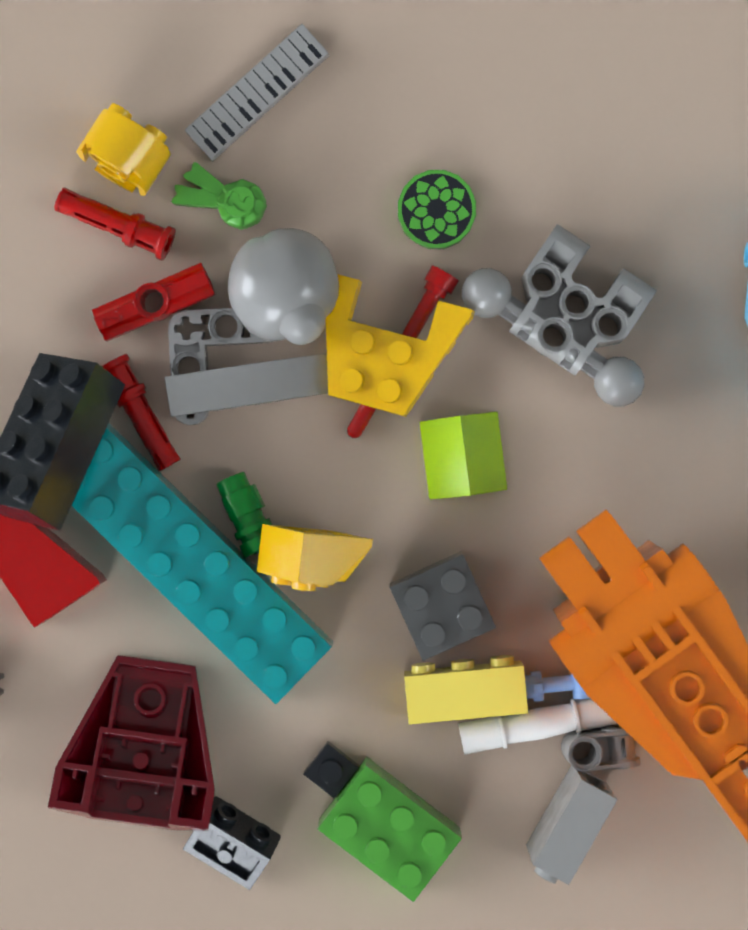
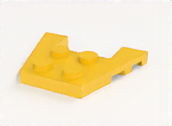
M337 274L339 280L338 299L334 309L326 317L328 395L407 417L434 377V372L444 357L450 353L465 326L469 325L473 319L475 311L438 301L427 340L409 337L352 321L362 282L358 279Z

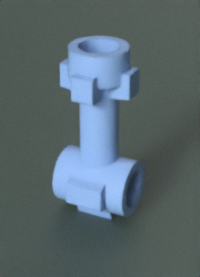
M539 670L530 671V675H525L527 699H533L534 702L544 701V693L572 691L573 699L590 698L571 673L570 675L542 678L541 671Z

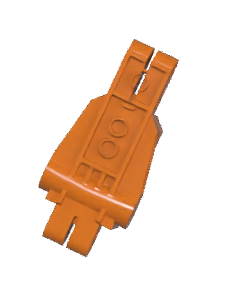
M605 509L576 531L600 564L596 569H593L569 536L539 557L568 597V599L553 609L564 630L548 641L588 697L669 773L675 776L702 780L748 842V778L743 772L748 767V644L726 598L699 560L684 543L669 554H666L661 547L650 540L636 549L613 516Z

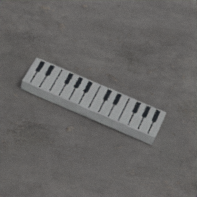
M301 24L185 129L186 133L213 162L327 59L329 53L308 29Z

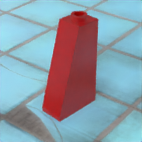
M0 514V578L34 628L43 624L107 581L102 572L49 528L4 517Z

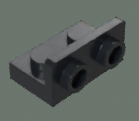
M215 796L209 831H193L183 850L250 890L270 861L281 836L267 825L258 822L237 809L234 805Z

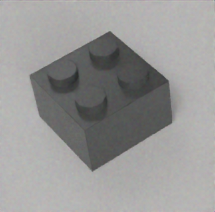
M458 552L390 583V590L423 661L496 628L462 552Z

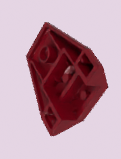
M118 655L55 767L48 808L95 820L167 830L209 831L215 786L196 666Z

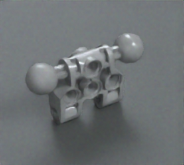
M557 224L521 278L527 305L512 296V287L508 278L502 272L493 268H481L472 272L465 279L462 286V299L466 308L474 310V315L481 318L501 316L513 324L509 330L510 333L536 349L541 355L548 357L573 375H576L581 370L592 377L595 390L605 403L614 407H624L634 403L641 396L644 388V375L641 368L633 360L626 357L606 359L594 351V348L621 343L628 336L657 290L623 268L604 297H595L593 291L588 286L575 283L572 279L573 271L590 248V245ZM536 274L547 275L552 282L551 290H537L533 286L532 276ZM570 295L580 297L584 302V312L580 314L570 312L565 305L566 297ZM603 317L613 319L617 325L616 335H604L599 329V320ZM547 328L559 330L563 337L562 345L558 347L549 346L544 341L543 331Z

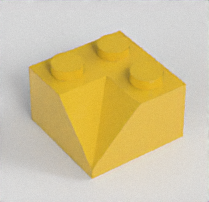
M262 524L256 572L270 575L271 583L290 585L292 589L316 591V587L329 588V585H334L337 581L345 582L372 548L373 539L332 530Z

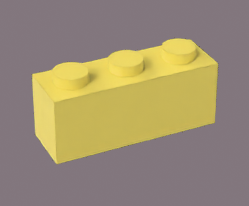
M513 655L490 657V663L475 664L474 659H457L451 661V667L435 668V663L433 662L416 663L411 665V671H404L409 725L528 714L524 665L521 660L514 661Z

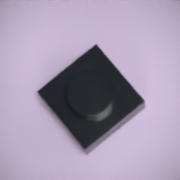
M327 741L305 769L303 775L335 799L359 768V764Z

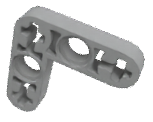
M233 308L180 311L172 316L168 326L170 375H180L178 370L179 363L186 357L197 359L200 364V371L208 370L207 346L262 344L274 341L264 340L249 332L251 335L249 338H243L245 326ZM210 316L208 330L211 339L204 340V331L192 332L188 340H185L182 333L177 332V326H182L185 318H189L190 323L193 325H205L203 317ZM223 316H231L237 321V331L232 337L222 338L216 332V322ZM209 411L195 413L193 419H189V415L177 416L176 418L183 424L197 425L207 418Z

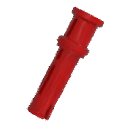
M65 187L59 192L55 201L54 210L56 212L71 216L81 222L122 238L125 246L129 248L137 246L154 253L158 260L163 261L172 247L176 229L172 226L164 228L145 220V215L141 213L129 215Z
M124 354L104 364L102 367L125 384L117 405L119 408L123 407L126 414H128L144 446L150 453L157 470L160 472L180 461L181 458L173 448L167 434L145 397L147 393L145 384L138 382L128 364L130 358L128 354Z

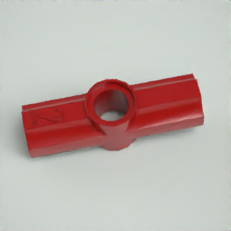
M198 263L155 283H145L136 291L92 309L100 333L104 340L108 342L154 321H163L171 314L216 294L203 264ZM159 292L163 296V306L157 312L150 313L145 308V299L149 294Z

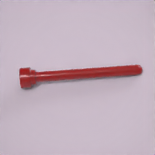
M432 265L424 278L427 281L423 287L426 289V292L404 328L402 335L418 338L439 299L444 300L447 293L451 295L459 280ZM360 405L347 428V434L351 438H359L376 409Z

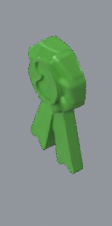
M193 162L191 171L186 172L183 176L188 182L200 189L179 184L175 185L177 194L171 201L174 205L218 209L222 220L227 225L239 230L258 224L267 208L264 194L256 184L240 179L223 185L196 162Z

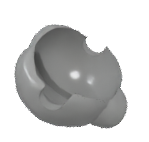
M277 229L264 236L252 238L240 248L229 272L228 295L234 312L249 332L268 341L287 339L297 345H305L315 341L324 331L326 317L332 312L338 299L339 280L329 249L316 236L301 229Z

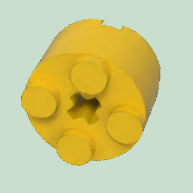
M112 103L108 109L101 111L76 152L84 162L87 161L89 156L98 163L94 170L109 181L132 193L138 187L140 196H145L171 156L168 146L164 144L167 136L150 124H146L145 128L131 120L133 116L130 112L120 105Z

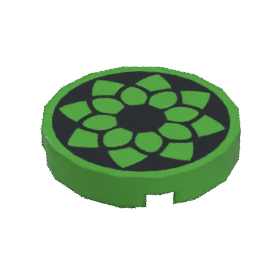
M427 170L414 176L404 186L398 200V220L404 234L416 244L427 249H446L458 244L470 232L476 217V200L470 186L460 176L446 170Z

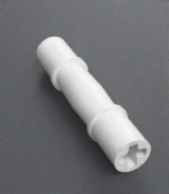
M572 698L570 703L529 709L528 714L487 717L458 723L464 755L501 747L506 749L507 744L541 740L576 731L579 734L582 731L616 725L617 723L591 698L577 700Z

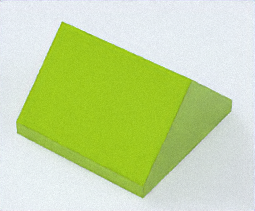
M498 412L454 416L419 422L429 500L508 490Z

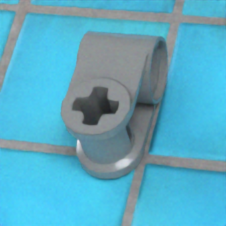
M618 724L582 731L579 734L576 731L567 733L561 742L563 756L574 769L581 772L604 769H628L641 765L640 757L635 754L634 739ZM583 741L590 743V752L585 758H573L572 754L575 745Z

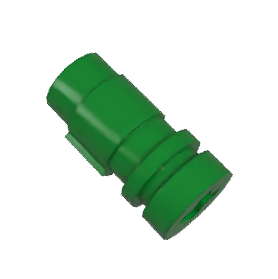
M240 472L218 482L216 487L221 495V501L228 517L233 522L237 531L234 536L237 541L241 540L242 545L239 547L244 558L259 553L262 524H273L270 518L266 519L262 512V508L265 505L256 485H250L245 472Z

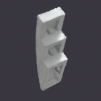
M326 354L165 377L171 417L327 394Z

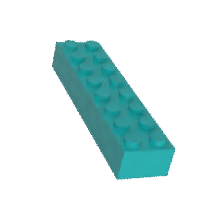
M108 423L72 503V507L276 705L332 648L334 641L274 583H271V580L265 574L256 572L257 566L248 558H244L242 552Z

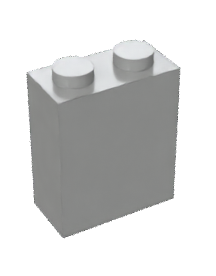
M572 766L570 767L526 844L531 862L536 866L534 871L540 877L554 884L557 880L567 885L570 884L618 800L606 782L589 772H581Z

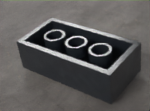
M39 353L0 436V514L2 516L61 530L125 387L123 382L97 362Z

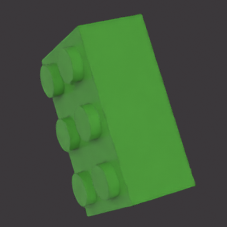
M367 756L321 815L317 830L412 902L416 900L462 839L461 830L457 824Z

